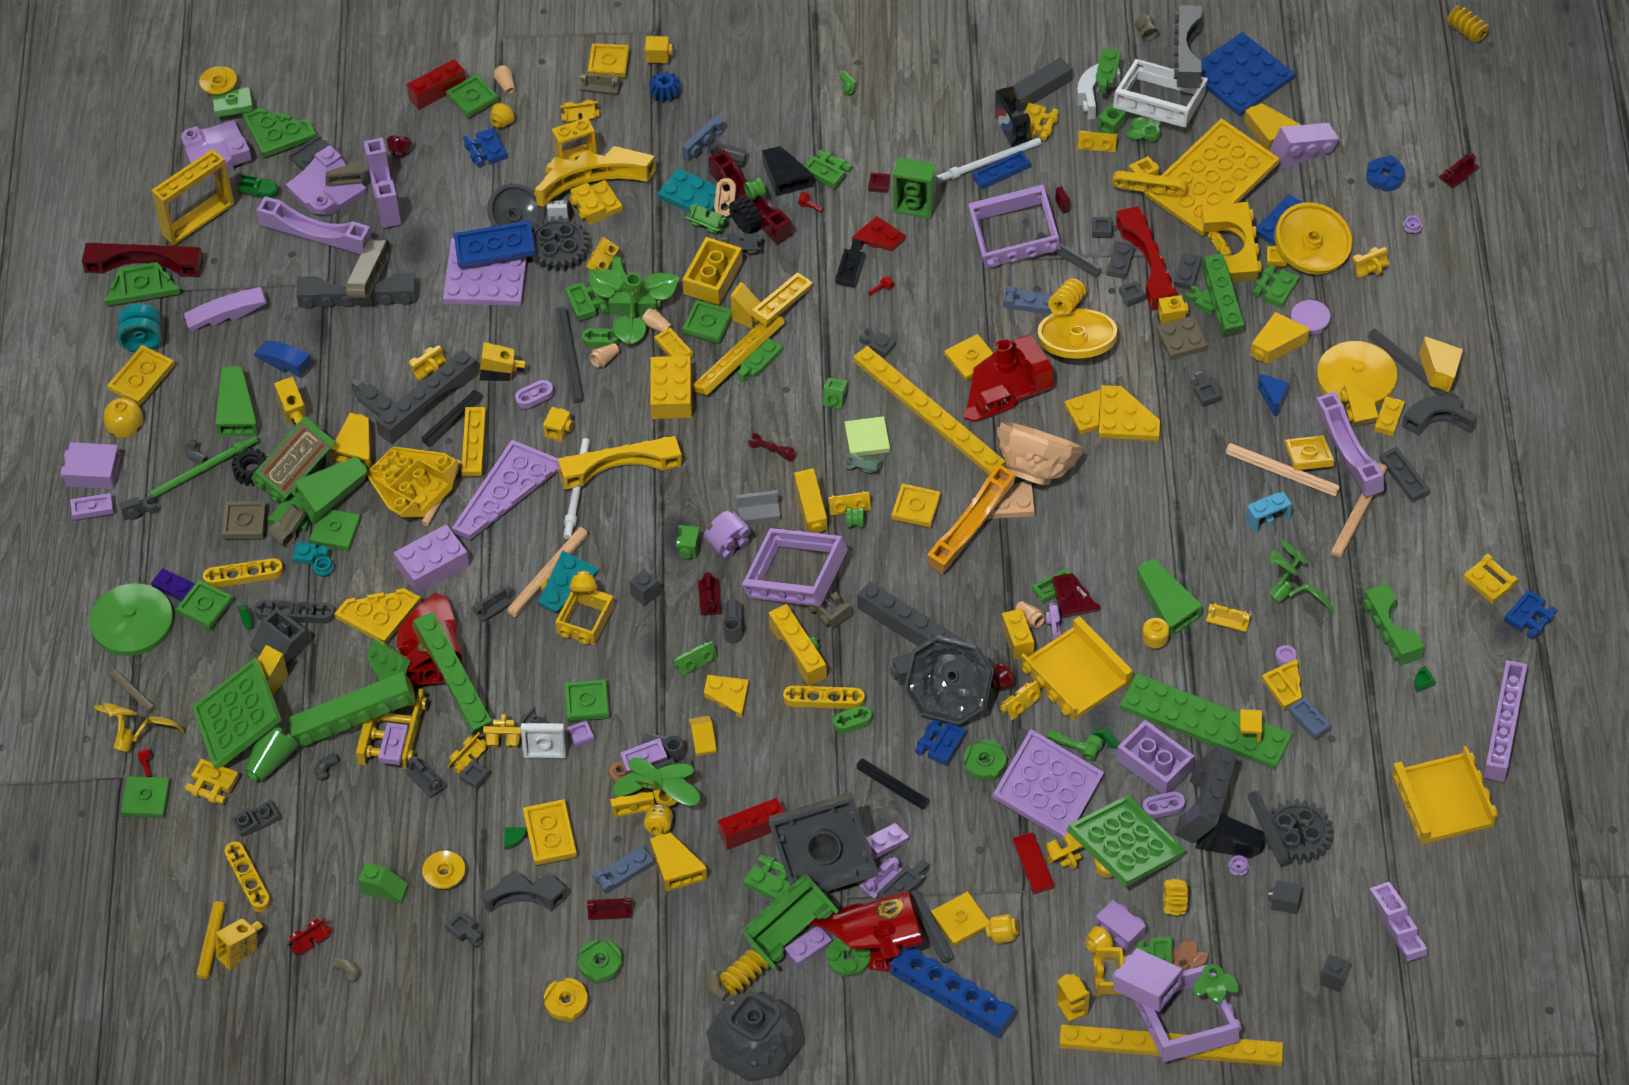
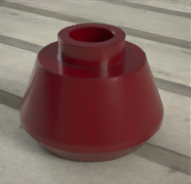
M389 136L386 139L388 151L392 152L393 156L403 157V153H407L412 145L410 138L403 136Z
M996 663L993 666L994 672L991 688L997 690L1012 688L1015 682L1013 673L1005 664Z

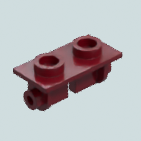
M1467 153L1449 169H1446L1438 178L1454 188L1479 168L1474 163L1475 155Z
M706 572L702 580H698L700 615L721 614L719 580L714 579L712 573Z
M591 898V900L587 901L588 920L631 918V898L598 900Z

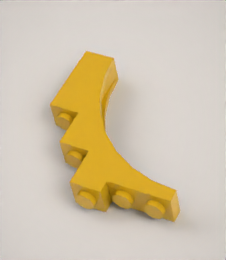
M613 146L605 156L584 151L576 161L554 157L546 166L545 172L547 175L544 180L535 188L536 203L538 206L544 207L560 193L587 182L605 179H634L648 182L656 172L655 156Z

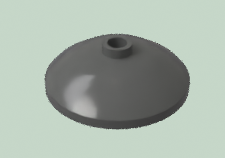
M520 184L503 185L495 190L488 201L487 213L492 226L530 220L531 227L537 228V222L543 223V207L537 205L534 192L526 186Z

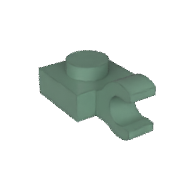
M854 453L846 454V457H850L853 460L852 464H844V467L847 469L857 466L867 473H874V471L881 469L882 460L866 456L861 457Z

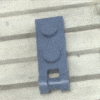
M721 116L712 117L682 145L683 159L689 162L693 157L698 156L700 151L706 145H709L715 137L723 135V119Z
M1013 286L1006 288V297L1003 301L1005 308L1053 314L1048 306V300L1053 294L1017 290Z
M641 845L603 870H597L592 878L596 883L601 884V889L607 894L653 866L654 859Z

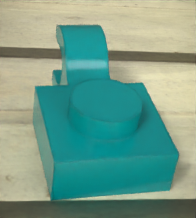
M297 542L292 560L293 563L313 565L314 560L319 557L325 556L330 558V553H327L328 547L326 546L317 547L315 543Z

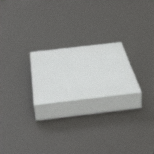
M521 723L523 758H566L564 724Z

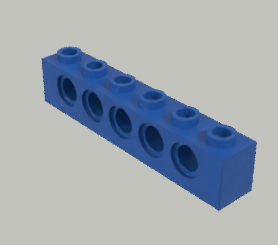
M902 947L901 953L890 962L891 975L999 1039L1015 1020V1009L1011 1004L1006 1001H1000L991 992L983 991L971 980L961 978L954 970L944 968L935 959L927 958L914 947L905 950ZM920 967L921 969L915 970L913 968ZM955 988L957 991H950L949 989ZM969 999H974V1000H976V1001H975V1002H969V1001H967V1000H969ZM987 1010H993L994 1012H993V1013H987L986 1011H987Z

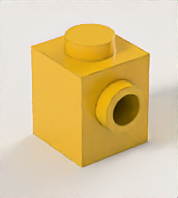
M646 36V63H668L669 56L673 54V45L669 44V36Z
M1182 295L1159 298L1158 313L1161 324L1186 318V314H1189L1187 302L1184 303Z
M551 407L543 423L544 437L563 442L567 432H571L573 427L571 413L563 408Z

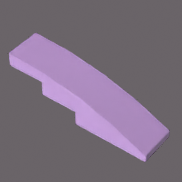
M258 287L220 297L184 313L188 328L193 332L208 323L215 326L228 318L235 321L267 304L263 289Z
M1387 882L1370 888V893L1378 911L1407 962L1426 956L1427 948L1418 936V929L1408 915V908L1391 883Z

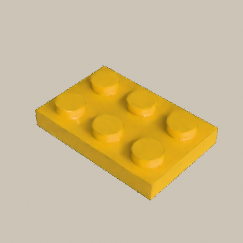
M142 345L107 385L108 391L122 398L131 399L141 406L175 366L174 360Z
M565 799L523 807L535 866L577 857Z

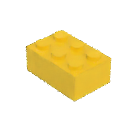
M706 237L682 279L683 293L720 305L743 263L742 248Z
M690 356L651 357L650 405L652 419L692 418V370Z

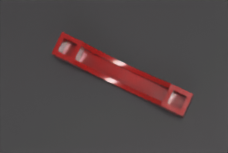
M1139 206L1116 211V225L1121 238L1135 245L1145 256L1149 264L1151 273L1146 283L1145 296L1151 311L1158 310L1159 298L1177 296L1176 288L1170 283L1169 271H1165L1164 259L1158 254L1157 242H1153L1152 230L1146 225L1145 213H1141Z

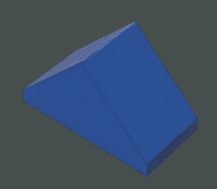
M1260 374L1258 377V389L1273 416H1278L1288 395L1289 382Z

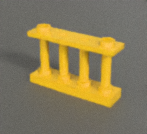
M419 689L417 699L415 698L416 702L407 705L414 707L412 716L387 713L363 723L356 749V758L359 765H366L368 757H379L381 748H374L372 741L376 740V738L383 739L385 731L377 729V722L388 721L410 724L401 757L403 770L409 766L408 760L414 756L413 747L422 712L427 709L428 698H425L423 689Z

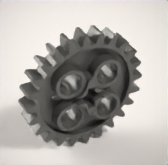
M551 216V221L544 218L543 224L537 222V228L532 227L536 255L529 257L533 258L534 263L539 262L540 267L547 265V270H549L552 266L555 271H557L558 267H561L564 271L567 265L569 268H572V263L579 265V259L584 260V254H588L589 235H587L586 229H582V224L576 225V220L569 222V217L562 220L561 216L558 217V220H555Z
M1295 799L1294 804L1287 800L1286 806L1278 803V809L1272 807L1271 814L1269 815L1289 856V863H1292L1294 859H1297L1298 864H1301L1302 859L1309 863L1310 857L1318 860V853L1324 855L1325 849L1330 847V842H1332L1333 838L1332 821L1327 820V813L1321 814L1322 807L1314 809L1315 803L1307 806L1306 800L1299 804L1298 799ZM1292 816H1293V817L1295 818V820H1296V827H1297V829H1295V821L1293 820ZM1299 834H1301V842L1303 843L1304 846H1302L1301 843H1300V835H1299ZM1265 836V837H1264V842H1265V843H1268L1267 838H1266V836Z

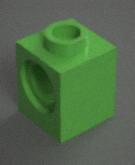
M1110 103L1098 117L1097 130L1102 133L1118 134L1126 124L1127 111L1113 108V104Z

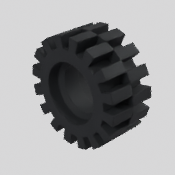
M742 195L729 203L728 208L730 209L729 213L732 214L731 218L735 220L734 223L738 225L739 229H742V232L748 233L761 225L760 213L757 212V207H754L753 201L750 202L749 197Z
M250 448V451L243 449L244 453L239 451L237 456L233 457L234 461L231 463L236 481H239L241 485L244 482L245 486H248L249 483H251V486H255L250 478L267 459V456H265L263 451L260 453V449H256V451L253 448ZM249 464L258 465V467L253 470L243 469L246 465Z

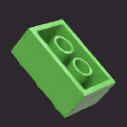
M898 157L893 172V212L931 219L936 205V164Z

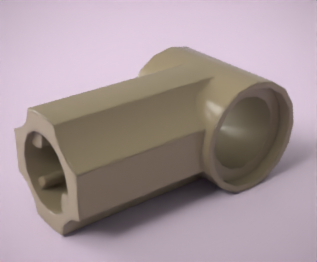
M290 504L281 520L271 526L269 535L283 547L290 546L296 538V529L306 515L305 511L294 504Z

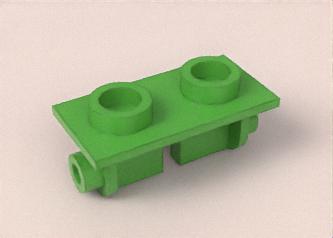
M692 204L689 209L691 215L684 217L689 219L691 224L696 226L704 225L708 231L713 233L726 230L722 227L727 221L724 215L710 211L709 217H707L709 209L698 204Z
M703 642L702 645L692 649L691 652L675 657L673 664L676 668L678 667L681 677L718 659L713 642Z

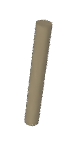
M116 669L110 672V676L149 713L155 710V706Z

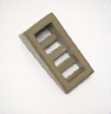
M357 161L325 172L326 186L364 182L363 161Z

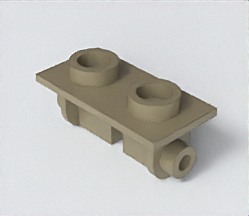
M581 73L582 84L580 90L617 94L621 79L616 77V75L602 74L599 77L595 73Z

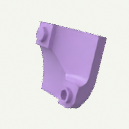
M235 120L207 129H199L196 126L185 130L181 135L190 164L211 149H214L225 159L227 172L234 171V165L251 160L249 148ZM213 173L203 180L214 177Z
M330 145L316 153L312 162L299 175L286 184V189L305 208L314 214L335 213L367 193L366 187L362 183L325 185L326 171L346 165L341 155Z

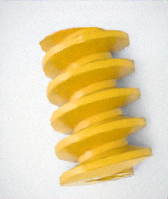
M1458 5L1449 14L1448 24L1453 26L1455 30H1458L1459 33L1464 34L1471 42L1481 41L1488 33L1490 25H1484V20H1479L1478 16H1473L1474 13L1472 11L1468 12L1467 7L1461 9V5Z
M1077 279L1066 280L1048 300L1049 309L1054 315L1069 314L1086 295V287Z
M747 950L745 955H741L738 961H735L732 966L726 969V972L720 974V980L724 988L731 995H736V989L740 992L744 991L742 983L745 986L750 985L748 978L753 981L757 979L754 972L761 975L763 972L760 967L767 970L769 966L757 952Z

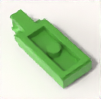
M1102 48L1095 80L1099 82L1100 93H1106L1108 84H1114L1121 57L1120 50Z
M768 338L740 365L741 369L738 371V380L745 383L752 375L759 376L782 353L783 347Z

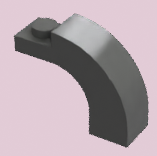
M1432 396L1416 402L1404 414L1402 427L1420 436L1430 424L1444 421L1472 433L1476 426L1477 416L1471 411L1463 409L1464 401L1449 396Z

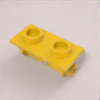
M585 100L578 104L567 102L560 106V112L564 113L561 114V119L566 121V123L579 120L578 114H582V118L588 117L589 120L600 117L598 101Z
M1078 132L1077 149L1116 152L1117 134Z
M862 491V493L840 496L832 495V497L828 498L831 516L846 514L847 507L852 509L863 507V511L871 510L869 492Z
M1214 603V605H1209L1206 622L1246 632L1252 615L1248 614L1247 611L1228 609V607Z
M1037 681L1025 683L1022 688L1015 692L1016 696L1011 695L1001 702V711L1004 713L1008 712L1011 721L1042 698Z
M479 732L474 737L470 735L462 743L465 747L461 751L458 749L454 751L449 757L451 762L447 766L448 768L453 765L455 766L454 771L460 774L473 761L469 755L477 759L486 750V741L477 738L480 734Z

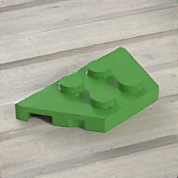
M158 262L119 268L115 275V280L110 285V292L104 298L105 306L176 295L180 294V289L178 285L172 282L171 277L163 271Z

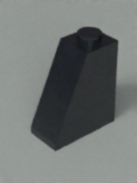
M781 146L762 150L763 165L776 196L813 187L811 171Z
M1220 813L1218 824L1197 840L1195 848L1233 856L1240 855L1251 859L1255 854L1260 853L1264 847V832Z

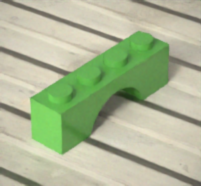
M1386 583L1365 590L1362 603L1365 611H1369L1373 625L1378 627L1382 641L1389 646L1391 657L1394 660L1396 659L1399 666L1422 659L1424 645L1416 631L1401 629L1391 621L1389 616L1395 611L1397 598L1389 584Z

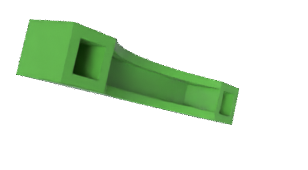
M433 611L415 619L412 628L443 676L470 735L483 730V726H490L492 720Z

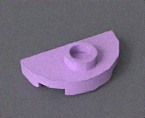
M1047 603L1048 612H1045L1046 624H1050L1052 639L1054 640L1061 636L1059 611L1055 603Z

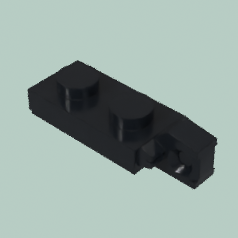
M854 238L851 248L844 249L835 284L855 287L864 257V251L861 250V239Z

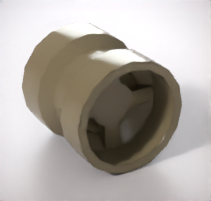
M1143 15L1136 20L1135 26L1140 32L1143 41H1152L1158 36L1159 30L1154 25L1150 15Z

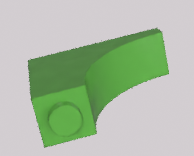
M613 257L612 270L618 272L622 280H624L627 275L622 268L621 257ZM625 286L620 292L615 291L614 296L609 298L610 315L630 314V294L626 292ZM642 287L640 292L634 295L633 315L643 316L649 308L653 310L661 308V301L651 298L649 291L644 292Z

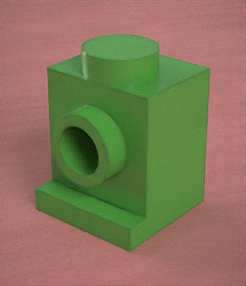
M679 525V536L676 541V549H679V556L684 559H696L700 542L699 527Z

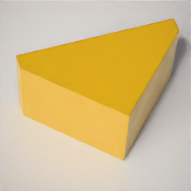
M710 716L689 719L696 756L716 753L715 737Z

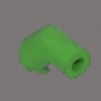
M843 71L839 75V78L844 82L841 90L844 94L850 95L855 90L856 81L846 71Z

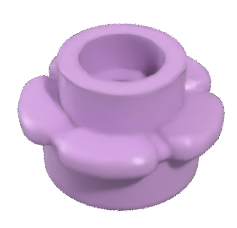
M1417 216L1407 217L1403 222L1404 230L1412 234L1420 232V228H1422L1420 218Z
M1240 855L1234 856L1228 863L1230 873L1235 876L1247 874V869L1250 867L1247 859Z

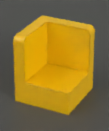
M1240 709V732L1256 734V742H1261L1262 710Z

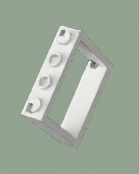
M1135 59L1115 91L1113 108L1186 127L1205 96L1208 78L1201 77L1200 88L1177 87V79H1174V69ZM1139 79L1194 95L1186 107L1131 92L1130 89L1135 81Z

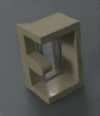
M829 590L821 606L806 605L811 613L816 612L820 615L819 620L823 625L827 626L829 624L833 629L846 618L853 617L850 605L848 603L843 605L840 596L836 592L832 594Z

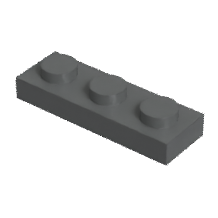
M1398 447L1380 454L1379 460L1387 466L1388 472L1411 502L1429 495V487Z

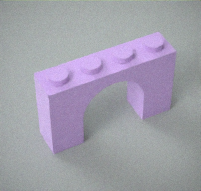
M383 138L364 141L369 175L382 228L401 225L397 196L393 180L391 181Z

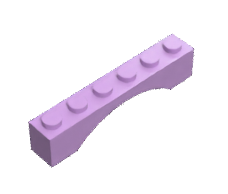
M266 196L257 208L259 225L354 253L361 254L367 241L372 240L370 226L353 221L345 224L317 221L295 211L283 201Z
M1336 392L1317 397V415L1363 495L1368 497L1384 491V475L1376 461L1372 460L1359 444L1350 426L1343 404Z

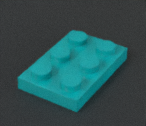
M678 168L658 192V199L689 212L692 204H698L709 209L707 217H709L710 211H715L714 204L717 185Z

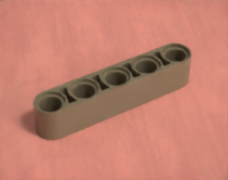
M389 240L367 241L346 284L348 299L370 297L390 255Z

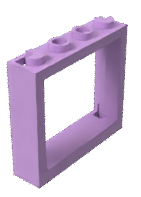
M1044 185L968 204L985 269L1061 249ZM1042 204L1051 234L1050 237L987 252L979 219Z
M770 528L742 586L748 598L821 606L848 548L842 536ZM779 546L830 552L814 587L763 581Z
M1207 965L1182 971V985L1177 991L1194 987L1195 981L1202 976V970ZM1214 972L1209 973L1211 976L1216 975ZM1226 996L1221 1004L1217 1005L1215 1003L1225 1026L1173 1040L1168 1039L1155 1010L1133 1000L1163 1062L1239 1042V1031L1242 1030L1241 1024L1238 1019L1235 1020L1233 1008L1230 1003L1227 1004Z

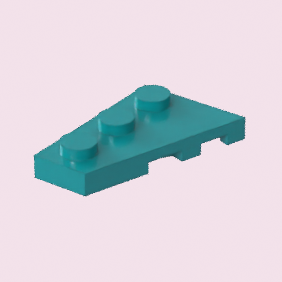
M563 550L541 593L537 605L555 614L565 604L571 593L569 585L573 576L577 575L579 571L590 572V575L593 576L599 569Z

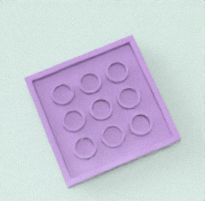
M451 238L443 303L521 306L527 257L459 268L454 238Z
M1030 729L991 798L1063 840L1062 837L1068 834L1066 831L1068 825L1078 820L1104 772Z

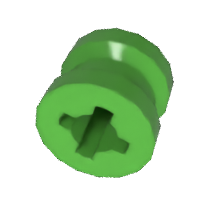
M760 178L754 179V182L748 181L744 183V190L750 201L755 200L757 196L763 197L766 195L765 186Z
M847 507V528L852 526L863 528V507L858 509Z

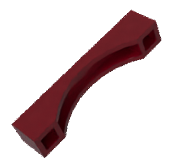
M724 149L709 157L710 175L717 182L723 178L732 179L736 184L735 199L742 195L747 197L744 190V183L747 180L734 159ZM725 184L723 188L729 191L730 185ZM760 196L752 200L762 220L759 227L775 244L792 235L791 220L780 208L769 205Z
M95 242L85 243L82 257L85 273L104 274L124 265L158 262L160 266L174 271L180 277L200 278L203 264L201 247Z

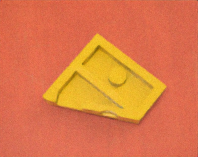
M1100 389L1064 401V407L1079 435L1098 430Z
M707 675L704 697L717 702L724 709L729 708L736 713V716L742 718L749 680Z

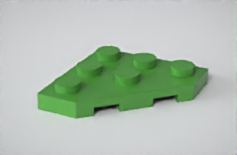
M263 108L242 114L243 120L263 158L301 145L316 137L311 123L305 119L299 121L292 119V116L278 112L277 114L269 113Z

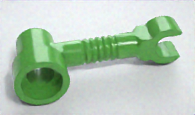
M1051 729L1048 730L1046 735L1047 739L1057 745L1062 744L1084 752L1083 757L1090 761H1094L1097 752L1101 751L1104 741L1095 735H1089L1085 743L1064 737L1062 734Z

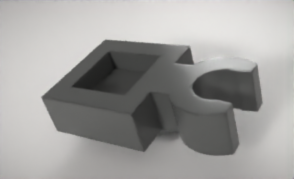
M869 328L865 329V335L868 337L859 336L860 343L869 345L874 352L884 358L896 346L895 339L881 332L875 335Z

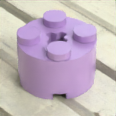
M728 510L717 516L711 522L713 527L710 531L706 529L704 533V539L720 556L729 559L737 548H744L750 542L748 536L751 529L733 510L732 513Z

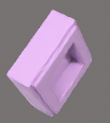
M587 720L567 727L575 748L595 741Z

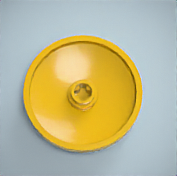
M1312 202L1296 204L1288 208L1281 215L1275 227L1274 239L1280 255L1288 264L1304 273L1321 275L1333 272L1344 264L1351 252L1352 235L1347 223L1336 211L1322 204Z
M1073 309L1069 314L1060 316L1051 314L1043 319L1038 326V341L1042 348L1051 354L1064 358L1080 359L1100 355L1111 349L1117 340V326L1109 316L1089 309Z
M1348 341L1331 347L1323 354L1317 367V382L1324 395L1335 391L1343 407L1347 408L1346 403L1342 402L1340 392L1347 383L1373 397L1375 406L1384 402L1386 396L1390 397L1394 392L1397 383V367L1391 356L1382 348L1368 342Z

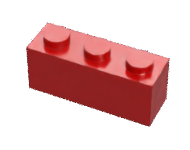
M453 59L406 84L409 100L418 110L447 96L446 91L466 80L465 70Z
M776 797L719 819V835L726 849L729 850L772 833L769 817L783 813L784 810Z

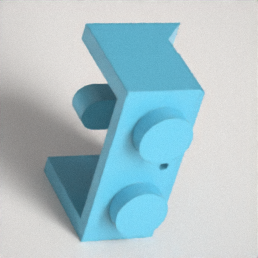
M1284 491L1278 492L1247 506V515L1243 517L1253 532L1256 533L1258 532L1259 519L1263 518L1266 524H1273V513L1281 511L1286 520L1290 519L1292 503Z

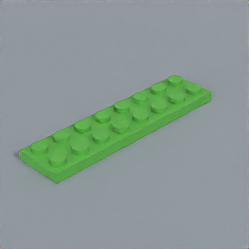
M1136 673L1119 709L1214 747L1221 745L1236 753L1237 756L1276 770L1292 739V733L1262 722L1261 742H1256V734L1240 732L1239 712Z

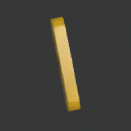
M1127 171L1114 172L1112 185L1116 188L1172 196H1184L1188 185L1185 180L1180 178Z
M271 558L211 567L204 571L203 580L215 588L272 580L282 576L283 566L279 559ZM251 569L259 570L255 575L248 574ZM230 572L238 573L235 578L228 577Z
M788 686L783 692V700L789 707L853 709L864 705L865 694L859 688ZM791 694H795L794 699L790 698ZM810 694H817L819 698L813 701L808 699V696ZM836 694L840 696V699L838 701H831L829 697ZM854 696H858L857 701H853Z
M230 842L224 850L226 859L252 909L256 912H265L271 904L269 895L243 845L239 842ZM235 850L238 852L239 859L236 860L235 855L231 851ZM241 865L249 866L246 872L237 871ZM255 881L258 883L253 889L246 887L248 882ZM259 894L260 899L264 903L260 904L257 902L255 895Z

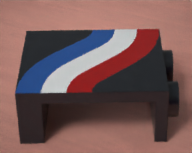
M1014 86L995 91V117L1011 148L1030 141V116L1028 113L1015 117L1012 116L1014 114Z

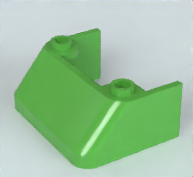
M805 874L744 927L742 933L750 945L774 970L776 968L774 963L784 956V945L815 918L826 919L833 911L836 914L839 910L814 881Z

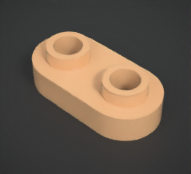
M730 178L721 179L716 187L714 209L716 213L724 215V217L731 215L729 213L730 209L728 208L724 211L721 205L726 203L729 206V203L734 201L736 196V184ZM725 184L730 185L729 191L723 189Z

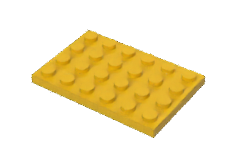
M1221 118L1161 175L1185 180L1188 185L1184 196L1144 193L1147 198L1201 236H1204L1207 232L1202 230L1200 217L1202 206L1238 203L1280 163V158Z

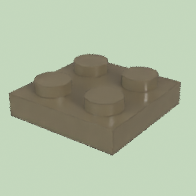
M1194 316L1156 326V332L1170 360L1207 350L1208 345Z
M225 501L222 538L263 539L266 501Z

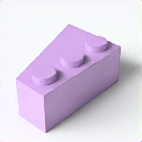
M1329 123L1280 127L1269 151L1280 158V163L1275 167L1278 171L1332 153L1339 138Z

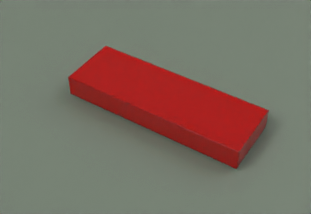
M1033 832L1013 837L1014 848L1033 895L1054 889L1053 881Z

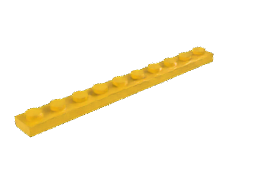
M866 346L853 356L854 363L985 473L990 475L998 464L1005 467L1006 461L870 347Z
M1061 1024L1059 1048L1160 1056L1148 1031ZM1166 1033L1169 1040L1188 1036L1185 1034ZM1239 1039L1237 1043L1181 1058L1282 1066L1283 1042Z

